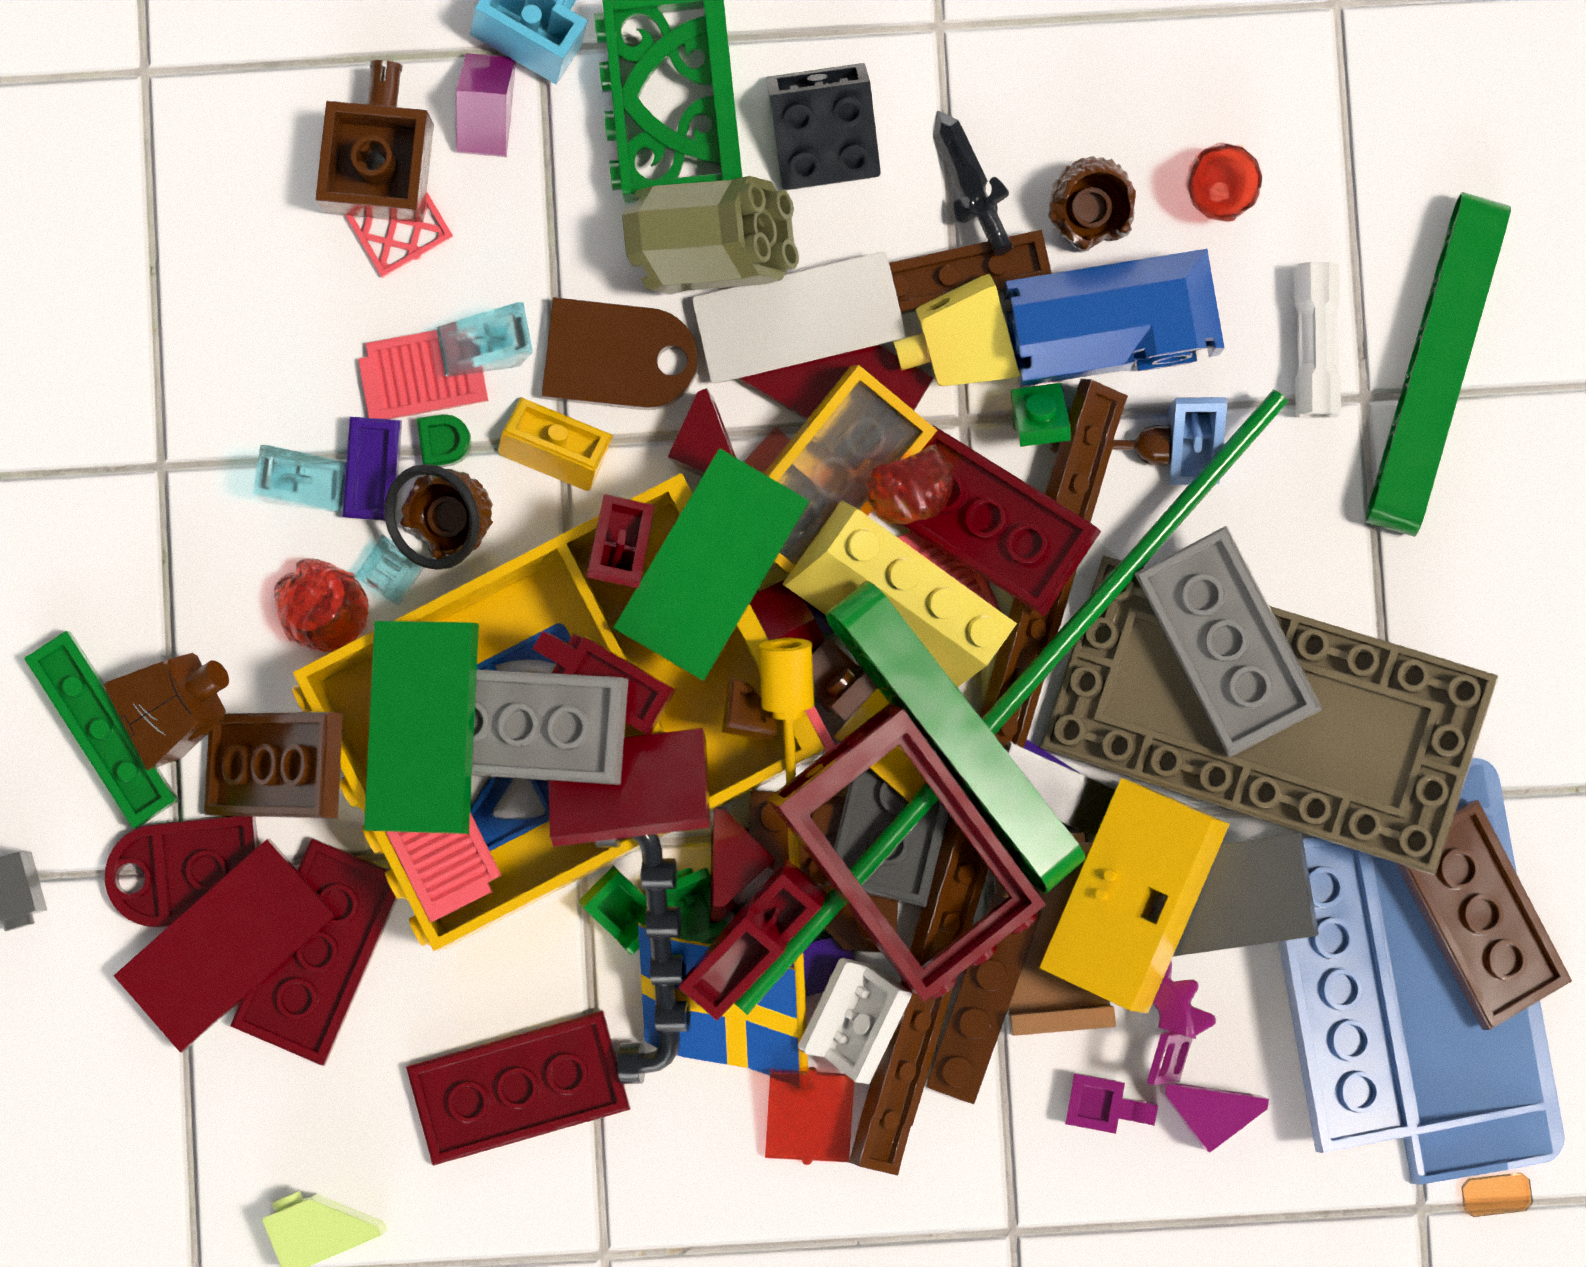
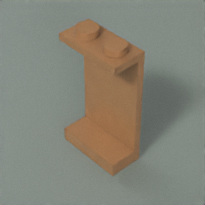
M1085 832L1071 833L1082 848L1085 858H1087L1093 842H1086ZM1085 860L1048 893H1042L1033 886L1046 905L1040 909L1043 912L1008 1009L1010 1034L1012 1036L1116 1027L1114 1006L1110 1005V1001L1039 968ZM996 879L997 894L1006 898L1009 897Z

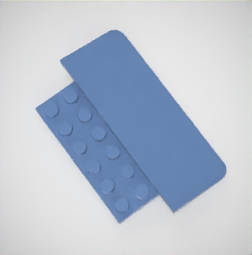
M1473 758L1457 808L1473 800L1479 801L1517 874L1498 772L1488 761ZM1317 837L1303 838L1319 935L1280 941L1278 943L1315 1152L1326 1153L1403 1138L1411 1183L1417 1185L1542 1164L1555 1159L1563 1149L1565 1134L1541 1002H1536L1491 1030H1482L1396 863Z

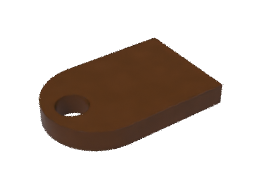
M553 297L541 394L543 399L637 410H657L674 404L690 389L697 374L698 352L691 332L676 316L655 308ZM668 349H678L687 357L685 369L677 375H667L658 367L659 357Z

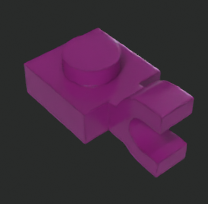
M1074 1072L1065 1124L1116 1134L1119 1119L1155 1126L1158 1105L1153 1102L1123 1098L1125 1082Z

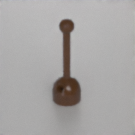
M1170 425L1146 427L1137 435L1135 440H1113L1112 450H1135L1138 457L1145 463L1155 466H1169ZM1060 442L1048 443L1049 449L1057 454Z

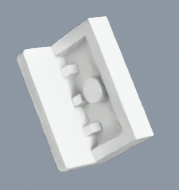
M841 958L829 978V982L812 1018L808 1022L798 1047L805 1054L824 1057L855 1082L870 1084L913 993L876 965Z

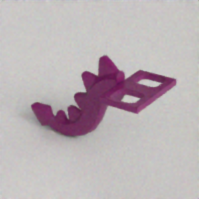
M1158 892L1150 912L1157 910L1160 892ZM1172 961L1152 1003L1159 1013L1157 1027L1169 1032L1161 1033L1146 1082L1151 1085L1180 1082L1192 1040L1216 1024L1215 1015L1191 1005L1199 988L1196 980H1171Z

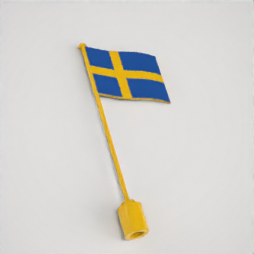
M798 638L773 639L759 644L762 709L772 712L773 718L783 720L786 784L796 777L794 720L802 718L804 711L814 706L812 643ZM788 828L789 861L800 869L799 841ZM639 923L644 1042L658 1048L660 1039L659 1032L656 1031L655 987L652 985L650 978V938L647 937L646 926ZM674 937L671 938L672 954L685 955L686 975L711 945ZM803 953L794 962V967L791 966L748 1015L733 1004L717 1021L678 988L679 985H675L676 1000L689 1001L691 1010L689 1032H680L678 1056L749 1068L794 1084V1089L798 1094L807 1095L812 1092L814 1083L809 1081L808 1054H805L798 1047L807 1028Z

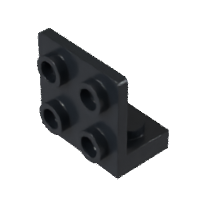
M865 63L766 77L780 178L784 190L880 176L881 168L871 83Z

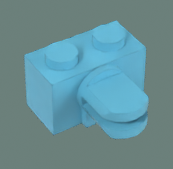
M480 0L474 10L470 35L557 85L581 48L588 20L571 11L577 0Z

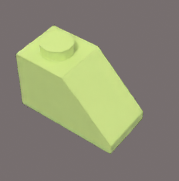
M300 1191L272 1202L271 1204L275 1212L262 1219L281 1267H310L380 1237L388 1231L383 1220L319 1194L303 1199Z

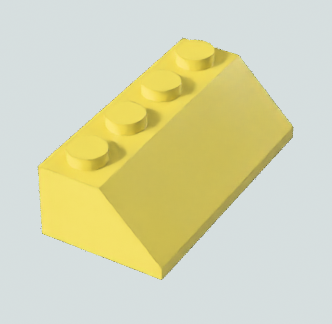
M842 500L783 582V585L826 614L864 581H870L889 599L957 688L990 663L1017 624L862 511Z

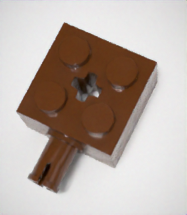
M373 60L370 62L371 73L367 104L326 100L315 201L324 213L424 222L434 123L427 110L397 107L403 65L387 61V67L382 66V60ZM376 154H381L385 162L378 164L376 170H370L366 162H374Z

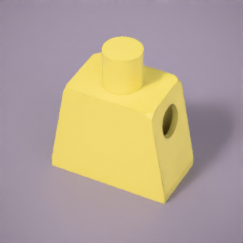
M990 274L981 276L919 306L916 309V314L922 333L893 341L901 370L930 363L938 386L1010 379L1020 376L997 288Z

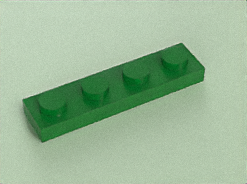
M66 630L24 658L132 828L137 829L179 801L158 767L150 770L146 769L104 687V682L72 632Z

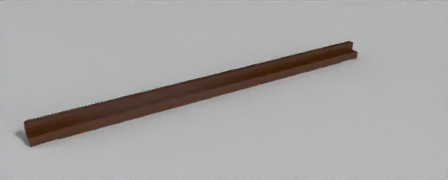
M1080 379L1068 415L1071 440L1063 441L1059 444L1045 495L1091 523L1114 445L1113 440L1128 395L1095 380ZM1076 570L1045 616H1042L1014 598L1008 618L1017 624L998 650L979 715L981 719L1059 632ZM1044 680L995 734V737L1004 748L1007 742L1022 748L1025 747ZM949 816L940 846L927 904L921 910L910 952L921 966L972 926L989 869L951 816ZM901 979L900 984L908 989V987ZM954 986L941 997L935 999L930 997L925 1002L912 994L871 1079L849 1163L898 1176L910 1128L913 1126Z

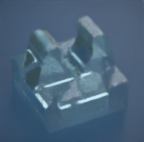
M382 535L355 574V577L399 606L424 567L410 561L399 551L392 540Z

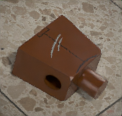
M192 652L158 662L105 683L104 687L147 770L183 758L225 718L226 710L217 693L229 685V675L224 666L218 661L211 660L202 665L199 657Z

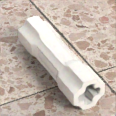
M1306 262L1297 264V267H1294V305L1297 309L1298 373L1295 379L1296 417L1325 419L1338 417L1341 414V376L1338 372L1337 308L1340 302L1339 264Z

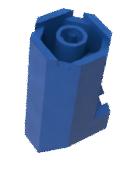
M1207 248L1006 281L1003 288L1004 300L1011 299L1013 311L1006 312V322L1018 370H1021L1018 378L1020 387L1117 371H1129L1135 361L1137 362L1138 371L1186 365L1197 361L1196 351L1207 348L1208 357L1210 358L1220 355L1225 349Z

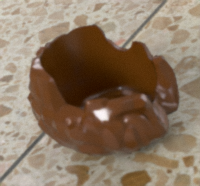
M1089 156L1086 159L1081 158L1073 162L1071 166L1068 165L1062 170L1059 178L1052 184L1053 190L1051 192L1048 217L1059 231L1060 236L1065 238L1068 244H1072L1081 252H1087L1104 239L1116 241L1129 235L1135 215L1136 190L1132 185V181L1129 180L1128 173L1122 169L1120 164H1116L1112 158L1106 160L1104 157L1096 158L1095 156Z
M448 468L447 470L454 473L465 483L477 503L480 516V532L473 549L476 550L481 545L482 539L486 536L488 529L493 523L491 519L493 502L489 498L487 490L483 488V485L477 479L471 478L468 473ZM432 475L418 477L401 508L403 517L400 524L409 532L428 542V550L434 559H444L453 556L463 547L467 540L469 532L467 506L455 487L446 480Z

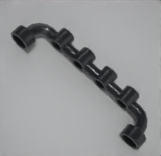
M657 834L629 838L639 844L642 854L641 884L646 895L645 926L647 937L650 938V978L652 985L655 987L656 1031L659 1032L660 1043L655 1051L645 1053L643 1043L620 1044L618 1051V1075L621 1084H643L645 1074L661 1071L670 1065L679 1052L680 1032H689L691 1024L689 1001H677L675 985H679L686 976V958L684 954H672L671 938L681 936L680 906H668L666 890L676 889L677 863L675 858H663L662 847ZM622 838L596 841L595 844L598 848L620 847Z

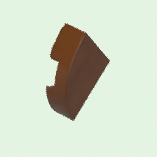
M731 678L727 683L722 732L773 741L777 736L776 719L773 718L772 712L762 709L761 697L755 692L754 687L742 680Z

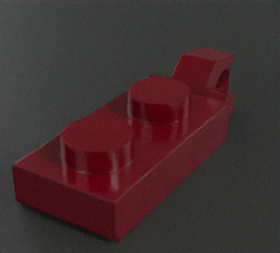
M542 631L532 648L556 663L551 674L628 679L625 722L647 735L652 734L676 692L675 688L593 640L584 636L582 638L575 633L570 641L566 643L551 633Z

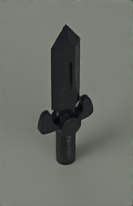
M937 110L933 137L961 197H968L970 199L969 208H966L964 202L959 199L953 202L955 218L957 222L964 224L977 217L995 256L1004 255L1011 251L1013 245L997 214V204L1009 196V190L1000 179L992 177L989 180L992 188L991 194L987 195L986 184L988 180L960 121Z

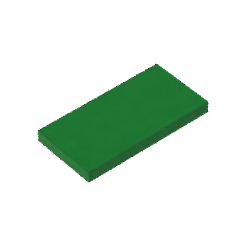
M719 448L643 576L639 589L636 588L613 628L704 682L810 501Z
M374 621L364 831L469 834L479 624L473 622Z

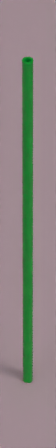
M1273 389L986 713L982 720L994 736L1136 576L1135 573L1145 566L1287 405V399L1280 392ZM927 783L918 790L850 867L849 870L861 886L938 800ZM834 888L825 896L822 908L787 943L785 952L734 1003L746 1015L755 1008L845 906V903Z

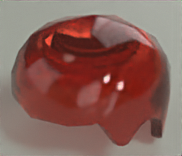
M1219 142L1206 147L1194 157L1189 165L1185 186L1191 204L1207 219L1230 222L1235 221L1237 217L1256 204L1262 187L1263 175L1258 160L1243 146Z

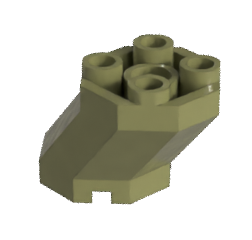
M748 175L734 180L647 187L636 191L632 199L638 200L637 203L627 207L622 215L626 257L633 267L642 265L648 276L640 279L647 290L675 294L687 290L768 284L782 280L787 270L795 269L799 263V253L794 244L792 226L793 201L787 191H777L771 181Z

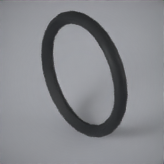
M429 464L416 465L402 471L393 480L387 491L384 503V518L387 530L395 546L410 561L424 568L441 570L452 568L462 563L471 554L480 532V516L477 503L471 491L458 476L440 466ZM432 475L446 480L455 487L467 506L469 514L467 540L463 547L453 556L444 559H432L420 555L409 547L397 528L395 520L397 494L408 480L416 476Z

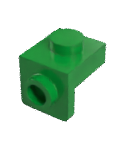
M1061 383L1011 389L1013 429L1017 431L1020 447L1071 440L1070 422Z
M613 865L578 902L584 910L620 943L623 949L630 955H633L639 950L638 924L640 923L645 926L646 895Z
M692 868L677 871L676 889L666 890L667 905L680 906L682 931L681 936L675 938L712 944L728 925V922L725 918L721 923H710L711 875L707 868L695 872Z

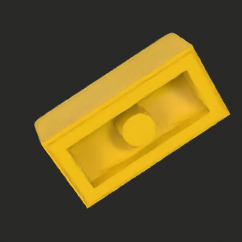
M521 397L502 431L498 453L502 457L582 490L590 491L611 444L613 435Z

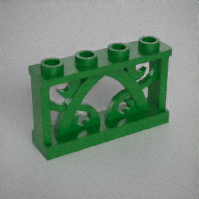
M602 0L603 12L594 13L597 43L607 42L608 61L599 62L602 92L612 91L613 110L604 111L607 141H617L618 160H609L612 190H622L624 203H633L638 201L632 199L637 190L651 186L725 181L741 178L742 167L724 0ZM705 9V15L692 19L673 30H670L669 24L662 14L666 12ZM635 16H644L658 26L662 38L654 44L652 36L647 31L636 28L642 36V40L638 46L631 47L623 41L621 33L624 24L629 19ZM685 46L688 59L691 52L701 51L705 55V61L698 68H690L683 62L678 50ZM620 57L627 62L636 64L624 86L622 83ZM669 57L674 68L686 80L698 85L713 86V95L700 98L685 110L679 121L677 132L659 121L639 99L650 77ZM626 113L643 131L634 136L630 141H628ZM699 115L708 117L712 122L711 129L706 133H701L695 126V140L688 138L687 133L692 120ZM665 148L674 152V159L670 169L660 178L648 179L636 170V155L643 149H648L654 154L651 167L657 165L663 159ZM684 157L707 164L721 165L722 173L678 178L683 167Z

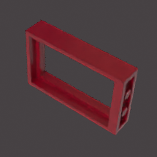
M891 703L767 799L908 989L924 1002L930 997L935 999L947 993L955 985L956 976L970 965L978 966L987 961L996 952V944L1010 933L1018 934L1031 926L1037 918L1035 913L1046 905L904 709ZM898 745L1009 896L922 966L809 816Z

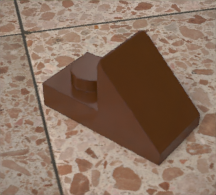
M825 640L812 654L814 698L827 712L846 721L878 688L862 667L857 666L833 640Z

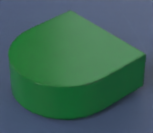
M448 414L416 418L423 464L448 467L462 462L467 457L471 449L472 438L469 429L463 421Z

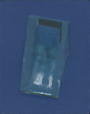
M524 302L512 303L436 327L445 376L452 377L520 367L533 353Z
M262 444L259 449L253 495L266 504L341 512L345 488L346 462Z

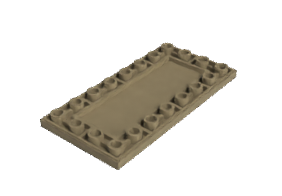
M1103 555L1090 596L1121 560ZM1136 576L1073 646L1040 748L1432 875L1436 874L1499 679L1497 674L1270 606L1323 710L1229 757Z

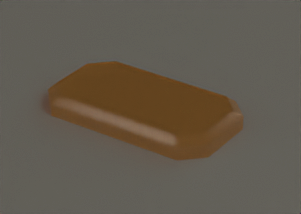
M1521 1172L1467 1178L1461 1186L1463 1210L1472 1217L1524 1212L1533 1203L1530 1179Z

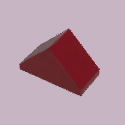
M707 388L697 392L668 455V458L675 466L700 477H703L719 448L736 457L715 398Z
M607 494L603 495L586 570L587 577L639 589L655 505Z
M786 578L756 593L750 605L768 640L780 638L805 639L812 643V654L825 641L804 599L783 585Z
M714 809L711 823L710 923H721L772 875L775 858L725 809Z

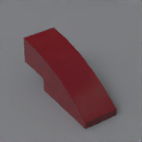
M787 859L719 934L680 982L678 988L718 1021L785 952L787 943L822 908L826 892Z

